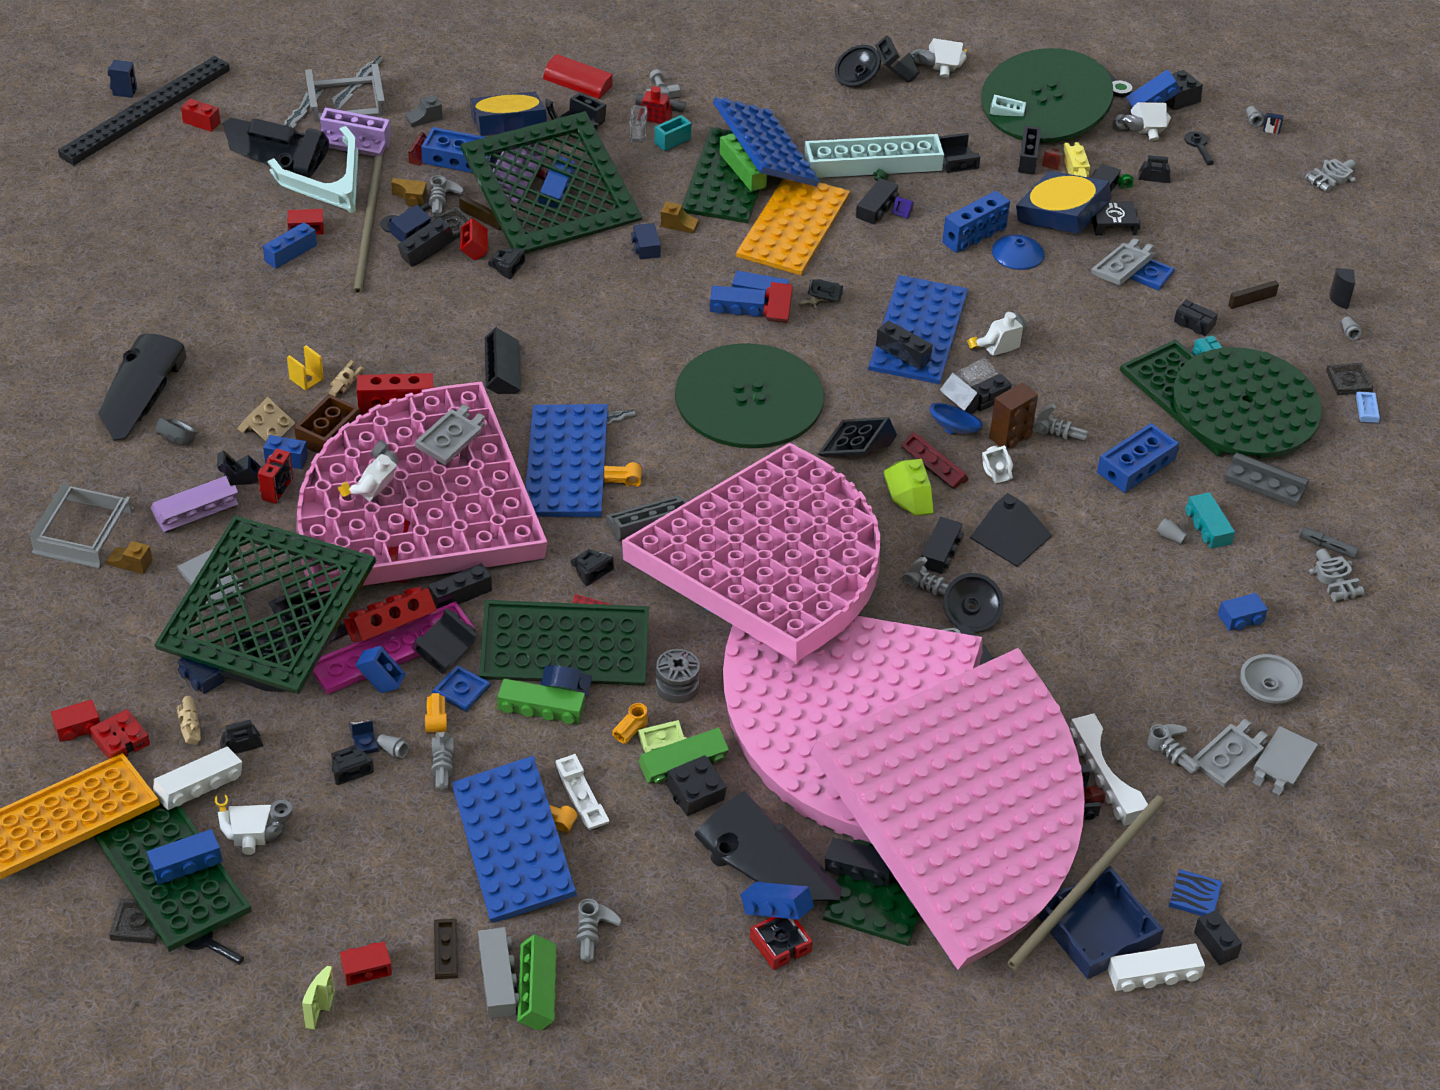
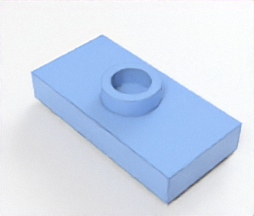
M1357 392L1356 401L1360 422L1379 423L1380 416L1376 393Z

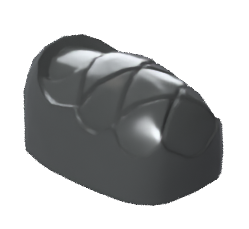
M160 418L155 427L157 435H163L169 442L178 445L190 444L197 434L196 429L176 418Z

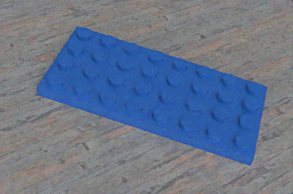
M715 97L713 104L760 173L812 186L818 185L820 180L816 173L809 167V163L806 162L803 154L799 152L791 137L787 135L785 129L780 125L779 120L770 109H761L755 105H745L740 101L733 102L725 97Z
M899 275L883 324L889 320L933 344L931 361L919 370L875 345L868 370L940 384L968 288Z
M608 404L533 405L526 491L538 517H602Z
M534 755L451 782L491 923L577 896Z

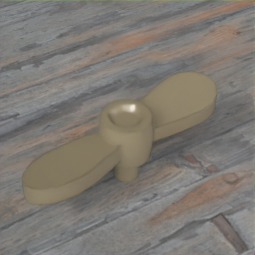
M812 297L809 300L799 302V307L811 304L816 309V304L828 299Z

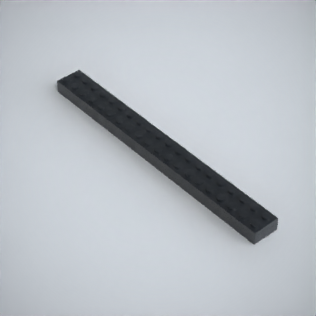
M216 56L211 57L58 149L59 157L73 166L229 72V63Z

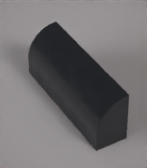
M495 327L484 338L486 388L497 394H515L521 390L519 340Z

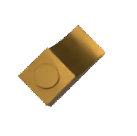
M392 178V195L403 198L406 201V205L412 207L424 204L427 196V182Z
M666 201L661 210L660 227L694 234L699 219L688 215L681 204Z
M131 541L126 548L115 547L106 560L107 565L144 574L152 562L150 546Z

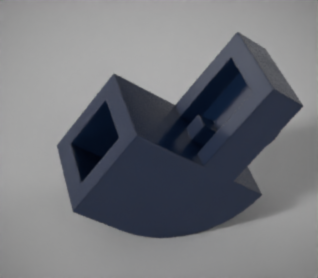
M557 665L545 666L541 685L585 693L586 697L589 695L592 676L581 673V670Z

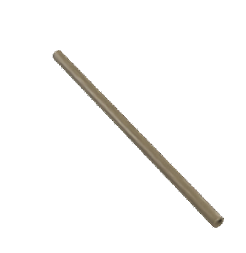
M376 155L374 158L353 288L354 293H362L383 162V157L380 155Z
M1155 796L1008 961L1010 968L1016 970L1160 809L1165 803L1161 796Z

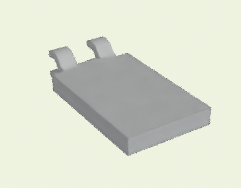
M1133 238L1129 244L1122 243L1091 269L1092 274L1114 284L1121 285L1152 260L1155 253L1151 252V250L1155 246L1148 243L1141 250L1137 246L1141 241Z
M465 404L457 411L451 409L415 441V447L446 465L482 432V428L485 426V423L482 421L485 419V416L478 413L473 420H469L470 414L467 412L470 410V407Z
M213 549L177 566L178 571L190 585H192ZM231 575L220 579L222 585L233 581ZM243 583L238 584L239 590L244 589ZM235 586L224 590L226 596L237 592ZM221 591L211 595L212 601L223 597ZM235 597L237 602L240 603L239 597ZM225 602L216 605L220 611L226 609Z
M1243 719L1237 727L1230 724L1192 758L1199 764L1200 771L1223 788L1263 753V745L1267 743L1265 739L1268 735L1263 731H1260L1253 739L1246 735L1250 731L1248 727L1252 724L1246 719Z
M1279 726L1254 765L1253 771L1256 774L1253 783L1261 786L1265 778L1268 777L1276 781L1272 792L1279 796L1285 787L1292 789L1317 749L1318 744Z

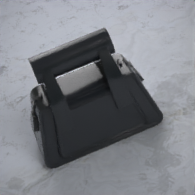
M1148 155V160L1144 161L1139 169L1138 180L1170 183L1171 170L1168 164V157Z
M499 249L488 261V265L496 269L499 274L507 279H512L526 261L525 249Z
M810 279L808 295L832 301L841 300L843 294L842 285L822 279Z
M590 549L570 561L572 566L576 567L577 574L585 586H589L614 569L613 555Z
M250 719L226 725V731L221 736L220 746L221 749L228 746L234 754L263 747L260 732Z
M355 745L331 753L332 772L334 773L336 785L344 784L374 772L372 758L362 750L359 751Z

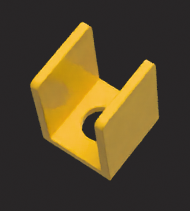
M307 345L304 346L305 366L290 355L287 357L289 379L305 391L324 379L322 357ZM306 375L311 376L312 380L307 382Z

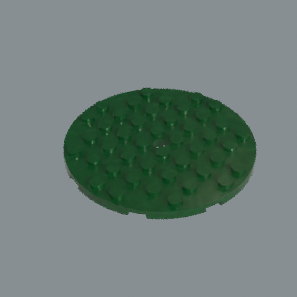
M1222 347L1203 352L1191 358L1182 366L1173 386L1174 407L1184 425L1194 435L1198 434L1206 439L1207 444L1234 455L1240 453L1245 456L1260 455V458H1270L1292 453L1312 439L1321 420V401L1310 380L1296 367L1268 352L1240 347Z

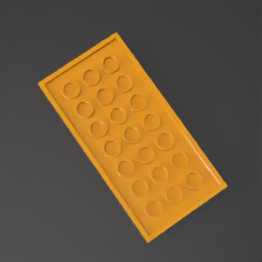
M783 178L737 250L736 257L802 275L850 196V191L820 182L817 186H812Z
M121 753L1 808L0 880L159 806L160 803L157 796L126 756Z

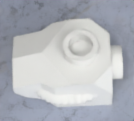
M992 446L987 451L982 452L984 470L987 475L992 477L995 484L1013 479L1011 472L1013 463L1005 446Z

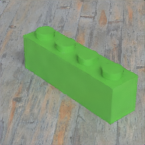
M734 133L720 137V155L752 192L765 188L767 174L758 171Z
M503 679L497 697L498 710H502L505 713H520L526 717L537 716L545 720H559L566 724H579L585 707V693Z
M718 727L643 753L638 762L648 784L651 782L659 784L667 780L668 770L704 755L707 756L710 762L713 761V764L719 763L725 759L729 749Z
M536 934L532 935L520 946L517 1022L535 1030H542L550 1025L555 1018V967L557 955L556 944Z

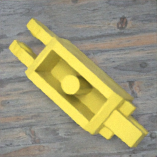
M1075 142L1074 146L1065 143L1064 162L1068 174L1089 177L1090 165L1084 147L1080 146L1079 142Z

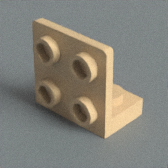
M267 397L244 419L237 429L242 433L247 429L250 431L253 429L267 441L269 435L282 437L295 422Z

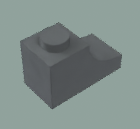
M436 95L420 99L419 105L413 111L405 114V118L411 127L442 120V104Z

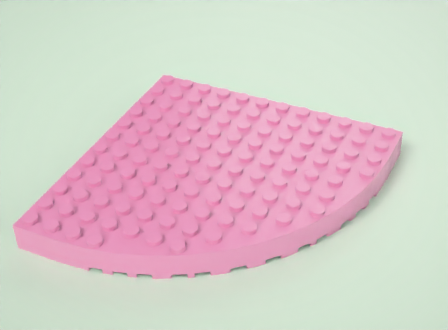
M482 381L424 389L422 393L415 395L413 393L405 394L404 398L398 400L393 398L389 400L388 404L374 406L363 416L359 414L356 416L355 421L352 423L348 422L339 429L338 434L330 437L323 445L321 452L315 455L310 469L305 474V479L299 493L296 522L297 534L375 556L376 563L362 586L464 571L481 563L484 567L545 559L546 537ZM465 404L470 407V410L467 412L470 414L469 420H473L478 413L485 416V419L482 421L485 423L482 432L446 465L415 447V441L451 409L457 411ZM380 440L386 442L389 445V450H393L399 459L392 481L371 502L361 494L353 495L351 493L343 497L338 487L344 482H348L350 487L358 484L366 468L375 460L370 456L371 451ZM404 518L410 521V526L406 533H403ZM390 547H399L397 561H391L388 553ZM303 558L300 559V560H301V564H302V565H305V562H304ZM321 563L310 567L312 574L323 570ZM305 569V570H304L305 576H308V575H309L308 570ZM339 569L328 573L330 579L341 575ZM325 574L314 578L316 585L327 581ZM307 581L308 586L312 587V581ZM339 581L332 583L333 589H335ZM327 585L318 589V591H330V587Z
M791 443L779 448L622 540L623 560L795 662L803 659L840 632H843L859 615L869 601L876 586L880 567V532L878 531V522L876 516L872 513L871 505L867 504L861 491L858 492L855 489L854 483H849L845 479V475L835 472L833 466Z
M857 616L843 632H840L803 659L795 662L732 625L725 650L723 678L730 725L738 746L754 772L759 775L762 782L772 792L774 791L780 797L783 803L787 802L800 815L817 821L818 825L834 829L835 833L841 835L844 833L852 836L854 840L860 839L872 844L810 753L817 739L979 666L983 653L982 637Z
M1019 648L817 739L810 752L957 970L995 951L1022 932L1034 921L1057 893L1071 868L1078 850L1083 827L1084 788L1081 765L1071 732L1060 711V706L1056 703L1041 678Z

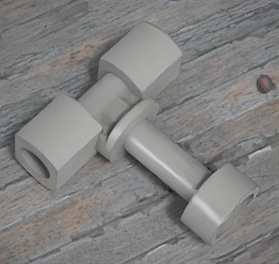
M655 69L650 73L652 83H656V86L660 87L662 94H667L669 98L680 97L679 85L667 86V84L663 83L664 76L661 70Z

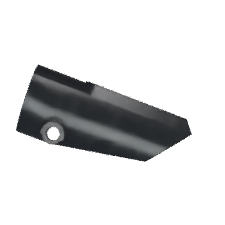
M230 118L222 123L231 151L269 165L267 161L274 158L282 169L307 177L314 174L324 160L329 148V139L325 132L308 128L304 134L297 132L289 126L255 118L251 122Z
M142 334L138 336L130 350L123 354V361L98 413L113 441L127 438L138 420L142 421L143 416H146L167 383L169 372L171 370L175 372L180 370L187 358L185 347L181 342L163 335Z
M746 791L739 793L720 807L694 834L703 846L712 852L711 861L716 866L721 867L729 864L755 882L809 886L812 901H840L842 888L792 833L783 824H776Z

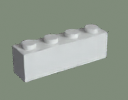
M227 746L155 778L153 792L160 803L167 810H170L238 779L241 776L242 761Z
M1195 943L1113 956L1110 958L1107 970L1115 991L1123 990L1124 992H1130L1138 987L1153 988L1157 984L1163 983L1173 985L1182 980L1196 981L1202 977L1205 964Z

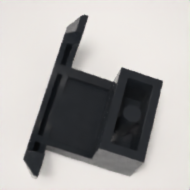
M579 92L571 97L569 111L559 117L554 110L553 102L545 99L546 108L552 120L586 111L596 131L598 126L605 122L607 104Z

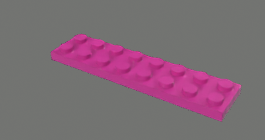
M455 601L438 608L433 613L368 640L353 643L322 656L312 674L326 695L366 679L355 666L363 650L382 646L398 665L419 657L420 655L412 649L414 641L419 636L423 637L442 617L446 608L456 612L466 625L469 624L474 629L475 627Z

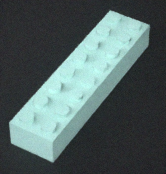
M938 134L805 141L804 159L809 163V167L816 173V176L823 178L873 175V172H876L878 169L885 171L887 174L942 171L944 153Z

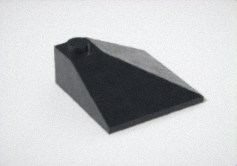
M889 417L842 420L818 455L825 457L869 454L889 447L896 438L897 433Z
M1007 493L995 503L970 538L1018 567L1044 544L1052 534L1022 501Z
M296 590V591H294V592H291V593H289L288 595H292V594H294V593H297V592H299V590ZM329 591L319 592V594L321 596L323 594L328 593ZM311 592L304 595L306 601L317 597L316 593ZM285 595L269 601L274 614L290 608ZM301 596L290 600L292 606L303 603ZM329 598L322 600L324 606ZM316 602L308 607L310 612L320 609L321 605L319 602ZM305 607L294 611L296 617L307 614ZM292 613L281 617L283 623L294 619ZM320 614L313 616L314 623ZM309 618L298 622L301 629L312 625ZM344 620L340 623L331 641L349 634ZM296 624L285 628V631L298 630ZM307 631V632H305V633H302L303 636H304V639H306V637H307V635H308V633H309L310 631ZM297 635L296 643H299L302 640L300 638V635ZM300 647L295 649V655L299 651Z
M251 631L239 633L241 640L252 636ZM254 631L255 634H258V633H260V632H263V631ZM282 631L271 633L273 640L284 636ZM236 635L233 639L232 644L238 642ZM268 635L257 639L259 646L270 641ZM296 636L289 639L290 645L296 644ZM254 640L243 644L245 651L256 647ZM286 640L275 644L277 651L288 647ZM240 646L232 649L238 652H242ZM272 646L261 650L263 657L274 653ZM258 652L250 654L251 656L260 658ZM290 652L279 656L281 662L292 658ZM276 657L267 660L273 663H277ZM223 670L220 672L223 677L264 691H286Z

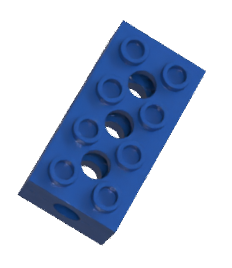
M432 127L421 147L422 163L473 173L460 146L462 143L485 137ZM491 156L489 162L494 163L496 158Z
M994 191L945 216L942 243L957 253L961 250H966L973 244H978L986 237H991L999 230H1004L1007 227L1010 200L998 191Z
M1150 423L1102 454L1099 459L1097 473L1126 493L1174 461L1177 456L1179 442Z

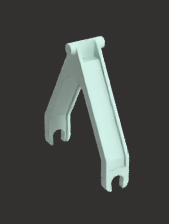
M346 126L339 128L344 134L342 141L348 148L346 174L336 182L322 183L282 169L274 158L267 161L272 168L270 169L271 174L281 186L346 209L350 213L356 211L359 152L355 146V136Z

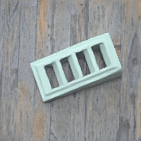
M994 95L989 114L1024 116L1026 102Z

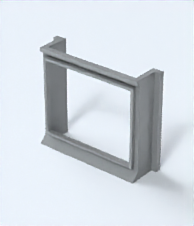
M378 63L371 64L372 76L313 81L312 69L305 70L311 110H314L315 122H319L323 114L318 113L315 88L372 83L377 108L348 110L347 112L373 117L382 116L381 104L385 103Z
M63 481L30 534L33 547L31 553L99 568L102 564L100 551L122 513H132L134 509L131 505L130 497L123 498L69 486ZM66 500L114 510L93 546L44 536Z

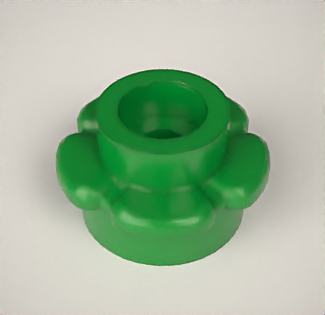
M1123 174L1118 178V186H1121L1122 189H1126L1123 185L1131 188L1134 184V178L1130 174Z

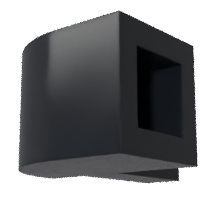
M223 450L217 456V468L220 472L224 473L230 485H251L259 480L258 471L261 466L249 455L235 461Z

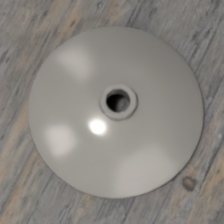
M1271 654L1251 657L1243 664L1240 672V680L1244 689L1256 699L1267 703L1278 704L1293 700L1300 693L1303 684L1302 675L1293 663L1283 657Z

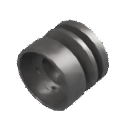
M672 649L664 652L658 658L656 690L662 699L671 703H684L693 699L698 693L700 663L692 652L684 649Z

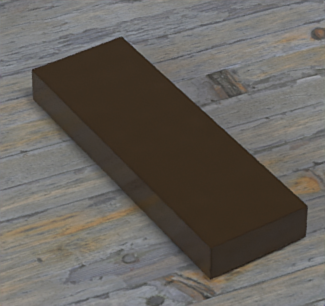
M464 195L459 197L460 211L499 231L501 230L491 209Z
M1275 280L1233 292L1230 295L1228 306L1234 309L1275 297L1279 283Z
M457 919L434 920L435 979L458 978Z

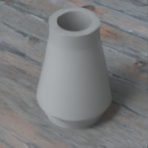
M1254 106L1248 107L1246 112L1249 124L1254 127L1262 125L1264 122L1263 113Z
M1351 317L1343 318L1342 325L1345 337L1350 340L1360 338L1362 334L1361 326L1354 322Z
M1164 518L1157 528L1160 536L1176 541L1179 544L1187 536L1171 519L1167 520Z
M381 734L377 739V745L394 758H404L409 751V744L404 738Z

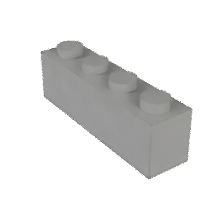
M505 927L478 930L488 1018L516 1015L519 993H514V988L517 987L516 973L511 974V969L515 968L514 957L509 955L508 950H512L511 936H506Z

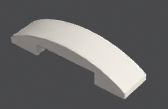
M576 754L556 760L555 763L565 790L584 825L591 830L609 824V819L602 805H598L584 777V770Z

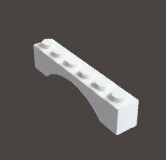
M1095 714L1071 719L1069 730L1077 744L1078 754L1085 758L1086 765H1089L1090 771L1095 776L1096 785L1103 789L1106 802L1108 804L1111 803L1114 808L1115 818L1121 820L1123 826L1130 825L1147 807L1148 804L1140 791L1121 781L1107 766L1100 746L1103 727Z

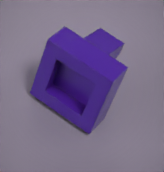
M897 196L892 213L909 218L913 210L914 201Z

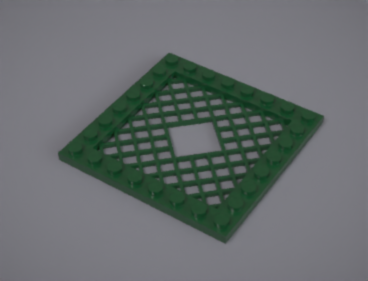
M586 111L462 143L460 146L512 249H525L526 254L642 220L638 207ZM571 136L578 139L576 144L567 141L568 137ZM554 140L562 143L560 148L552 145ZM580 140L584 147L578 145ZM538 144L547 147L545 152L536 149ZM565 145L573 147L571 153L563 150ZM523 148L531 151L529 156L521 154ZM549 149L558 152L556 157L547 154ZM576 149L585 152L583 157L574 154ZM504 152L502 156L497 155V153ZM507 152L515 155L513 161L505 158ZM534 153L542 156L540 161L532 158ZM561 153L569 156L567 161L559 159ZM587 153H588V155H589L591 161L588 160V159H585ZM491 156L500 160L498 165L489 162ZM518 157L527 160L525 165L516 162ZM545 157L554 160L552 165L543 163ZM572 158L580 161L578 166L570 163ZM502 161L511 164L510 168L501 167ZM529 162L538 164L536 170L527 167ZM556 162L564 164V169L561 170L554 167ZM583 162L592 165L590 171L581 167ZM514 166L522 169L520 174L512 171ZM541 166L572 178L561 201L530 189ZM567 167L576 169L575 174L566 172ZM594 167L596 168L598 174L592 172ZM500 170L507 173L505 178L497 176V171ZM525 170L534 173L532 178L523 176ZM581 171L588 174L586 179L578 177V172ZM509 175L518 177L516 183L507 180ZM590 175L599 179L597 184L588 181ZM521 179L529 182L527 187L519 184ZM574 180L582 182V187L572 185ZM601 180L603 181L605 187L599 185ZM505 183L514 186L511 192L503 189ZM585 185L595 187L593 192L585 190ZM516 188L524 190V195L515 194ZM570 189L579 191L577 197L568 194ZM597 189L605 191V196L602 197L595 194ZM528 192L536 195L534 201L525 198ZM584 193L591 196L589 201L581 199V194ZM608 194L611 196L612 200L607 199ZM514 197L521 200L519 205L511 203V198ZM541 197L548 200L546 205L538 203V198ZM566 197L575 200L573 206L564 203ZM593 197L602 201L600 206L591 203ZM523 201L532 204L530 210L521 207ZM550 202L558 204V209L555 210L548 207ZM577 202L585 204V209L582 210L575 207ZM604 202L613 205L612 209L603 208ZM589 206L597 209L596 215L587 212ZM534 207L542 208V214L534 212ZM561 207L571 209L569 214L560 212ZM519 210L528 213L525 219L517 216ZM546 210L555 214L553 219L544 216ZM573 211L581 213V218L578 219L571 216ZM530 215L538 217V222L529 221ZM557 215L566 218L565 222L556 221ZM542 219L550 222L548 228L539 225ZM528 224L535 227L533 232L525 230V225Z
M234 515L154 646L157 650L300 694L375 565L376 558L372 555ZM251 543L253 549L242 553L240 547ZM268 548L270 554L259 558L258 552ZM286 553L287 560L277 563L275 557ZM255 554L256 560L249 563L245 562L244 557ZM303 558L305 565L294 568L292 562ZM241 559L243 565L232 569L230 563ZM272 559L274 565L263 569L261 563ZM321 563L323 570L312 574L310 567ZM258 564L260 570L249 574L248 568ZM290 564L291 570L281 574L279 568ZM245 569L247 576L236 580L234 573ZM276 569L278 575L267 579L265 573ZM307 569L309 575L298 579L296 573ZM339 569L341 575L330 579L328 573ZM325 574L327 581L316 585L314 578ZM231 575L233 581L222 585L220 579ZM262 575L264 581L253 585L252 578ZM294 575L296 581L285 585L283 578ZM248 580L250 587L239 590L238 584ZM280 580L290 608L251 623L242 595ZM311 580L313 586L302 590L300 584ZM339 581L335 589H333L332 583ZM297 585L299 592L288 595L286 589ZM329 585L331 592L320 596L318 589ZM235 586L237 592L226 596L224 590ZM221 591L223 597L212 601L211 595ZM315 591L317 597L306 601L304 595ZM301 596L303 603L292 606L290 600ZM239 597L240 603L230 607L228 600ZM329 598L324 606L322 600ZM225 602L226 609L216 612L214 606ZM319 602L321 608L310 612L308 606ZM305 607L307 614L296 617L294 611ZM211 608L213 614L202 618L200 612ZM243 608L244 614L233 618L232 611ZM229 613L230 620L219 623L218 617ZM292 613L294 619L283 623L281 617ZM320 614L314 623L313 616ZM215 618L217 625L206 629L204 622ZM246 618L248 625L237 629L235 622ZM278 618L280 625L269 629L267 622ZM309 618L312 625L301 629L298 622ZM201 624L202 631L192 634L190 628ZM232 624L234 631L223 634L222 628ZM264 624L266 630L255 634L253 628ZM296 624L298 630L287 634L285 628ZM250 629L252 636L241 640L239 633ZM282 629L284 636L273 640L271 633ZM219 630L220 636L209 640L208 633ZM307 631H310V632L308 633L306 639H304V636H303L302 633H305V632H307ZM204 635L206 641L197 638ZM236 635L238 642L227 646L225 639ZM268 635L270 641L259 646L257 639ZM300 635L302 641L290 645L289 639ZM254 640L256 647L245 651L243 644ZM286 640L288 647L277 651L275 644ZM222 641L224 647L216 645L214 643ZM240 646L242 652H238L232 649ZM272 646L274 653L263 657L261 650ZM300 647L296 656H294L293 650ZM258 652L260 658L251 656L250 654ZM290 652L292 658L281 662L279 656ZM276 657L277 663H273L267 660Z

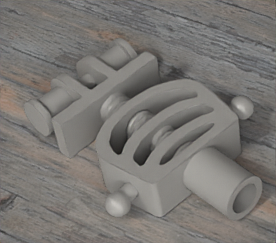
M1325 159L1322 171L1315 168L1313 174L1309 172L1305 179L1311 181L1312 185L1317 184L1318 189L1321 188L1327 193L1331 189H1335L1336 183L1345 184L1348 180L1355 182V177H1352V169L1355 168L1356 164L1351 159L1344 163L1337 159L1330 161Z
M1324 548L1316 552V557L1319 561L1316 562L1315 569L1309 570V574H1316L1319 581L1329 584L1327 593L1331 594L1334 602L1341 599L1346 601L1348 596L1351 599H1355L1359 595L1364 596V588L1358 586L1359 579L1348 580L1352 571V561H1346L1342 556L1331 558Z

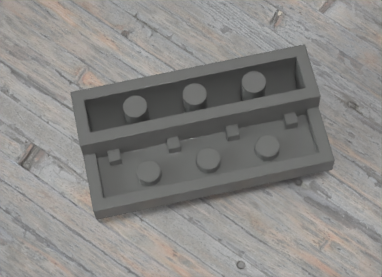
M1240 453L1234 455L1224 478L1228 482L1295 507L1309 485V479Z
M679 495L606 515L607 523L613 529L616 540H622L688 501L686 498L681 499Z

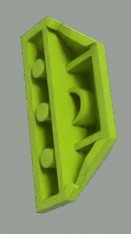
M922 459L897 461L884 470L883 474L893 502L910 512L913 516L934 514L931 484Z

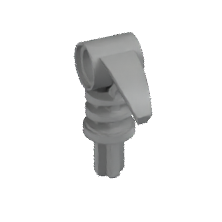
M441 175L433 176L430 179L431 192L429 199L432 214L436 217L442 215V209L446 206V192L463 194V188Z
M1054 404L1045 406L1038 413L1033 423L1032 431L1034 433L1038 432L1046 435L1050 431V434L1054 435L1056 432L1058 437L1063 434V439L1065 440L1069 436L1086 440L1088 436V431L1072 427V422L1068 421L1065 425V421L1061 420L1059 423L1058 419H1054L1051 415L1056 408Z
M926 557L916 559L902 577L905 585L909 584L915 589L920 584L921 589L926 588V591H932L934 596H938L940 593L944 595L948 584H945V578L940 577L938 579V576H932L931 573L927 572V569L923 566L927 561Z
M1176 724L1153 725L1148 737V746L1152 750L1161 751L1163 755H1166V758L1172 759L1171 763L1174 766L1180 764L1190 773H1196L1200 767L1199 764L1188 756L1189 750L1186 747H1181L1179 743H1175L1176 741L1171 738L1172 736L1187 733L1186 727Z
M436 732L435 738H432L433 765L431 772L436 777L435 787L441 791L448 788V777L453 773L454 737H450L448 732Z
M584 899L578 906L579 929L576 943L581 947L580 959L585 961V963H589V961L594 959V947L599 944L598 923L606 921L620 926L621 919L611 909L598 904L595 900Z

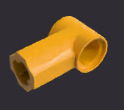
M631 462L625 467L604 466V482L625 483L628 487L629 485H636V487L641 485L642 467L640 464Z
M432 693L431 696L427 697L426 733L447 732L445 696L439 693Z
M642 703L632 704L629 707L628 714L612 730V736L619 742L627 744L638 730L648 725L647 707Z
M549 805L556 829L566 832L567 835L578 817L577 812L569 806L557 808Z

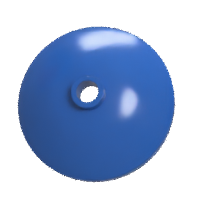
M1013 234L998 239L992 247V254L995 260L1011 269H1031L1038 266L1044 259L1042 246L1033 238L1025 235Z
M932 403L930 405L929 411L932 417L949 434L976 433L983 427V423L977 417L960 408L943 403Z

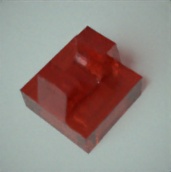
M1046 149L1042 166L1058 170L1062 153L1058 149Z

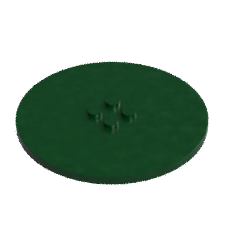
M1059 48L1031 50L1007 59L990 73L982 88V107L989 121L1011 137L1022 140L1024 126L1041 128L1039 143L1058 142L1077 137L1094 128L1104 119L1113 102V83L1106 69L1096 60L1085 54ZM994 95L1026 102L1024 116L989 114Z
M751 343L720 346L700 354L684 367L677 379L675 389L678 411L692 429L720 444L751 449L781 445L803 435L818 420L822 411L824 397L823 387L817 374L803 360L776 347Z

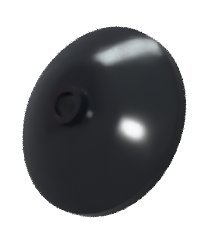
M857 45L848 49L839 57L835 65L837 80L847 87H858L868 83L876 76L880 69L881 57L879 52L870 45Z
M967 573L955 578L948 585L943 597V607L949 621L956 627L966 624L975 633L991 628L999 620L1004 606L1003 596L998 585L989 577L978 573ZM968 603H973L975 608L970 609Z

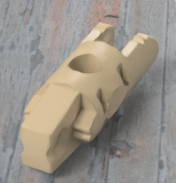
M350 360L330 383L333 387L328 394L335 397L340 392L344 394L357 379V375L364 371V368L360 366L354 372L351 369L354 361Z
M185 696L182 700L183 704L177 707L181 733L186 743L197 745L201 740L195 702L191 696Z

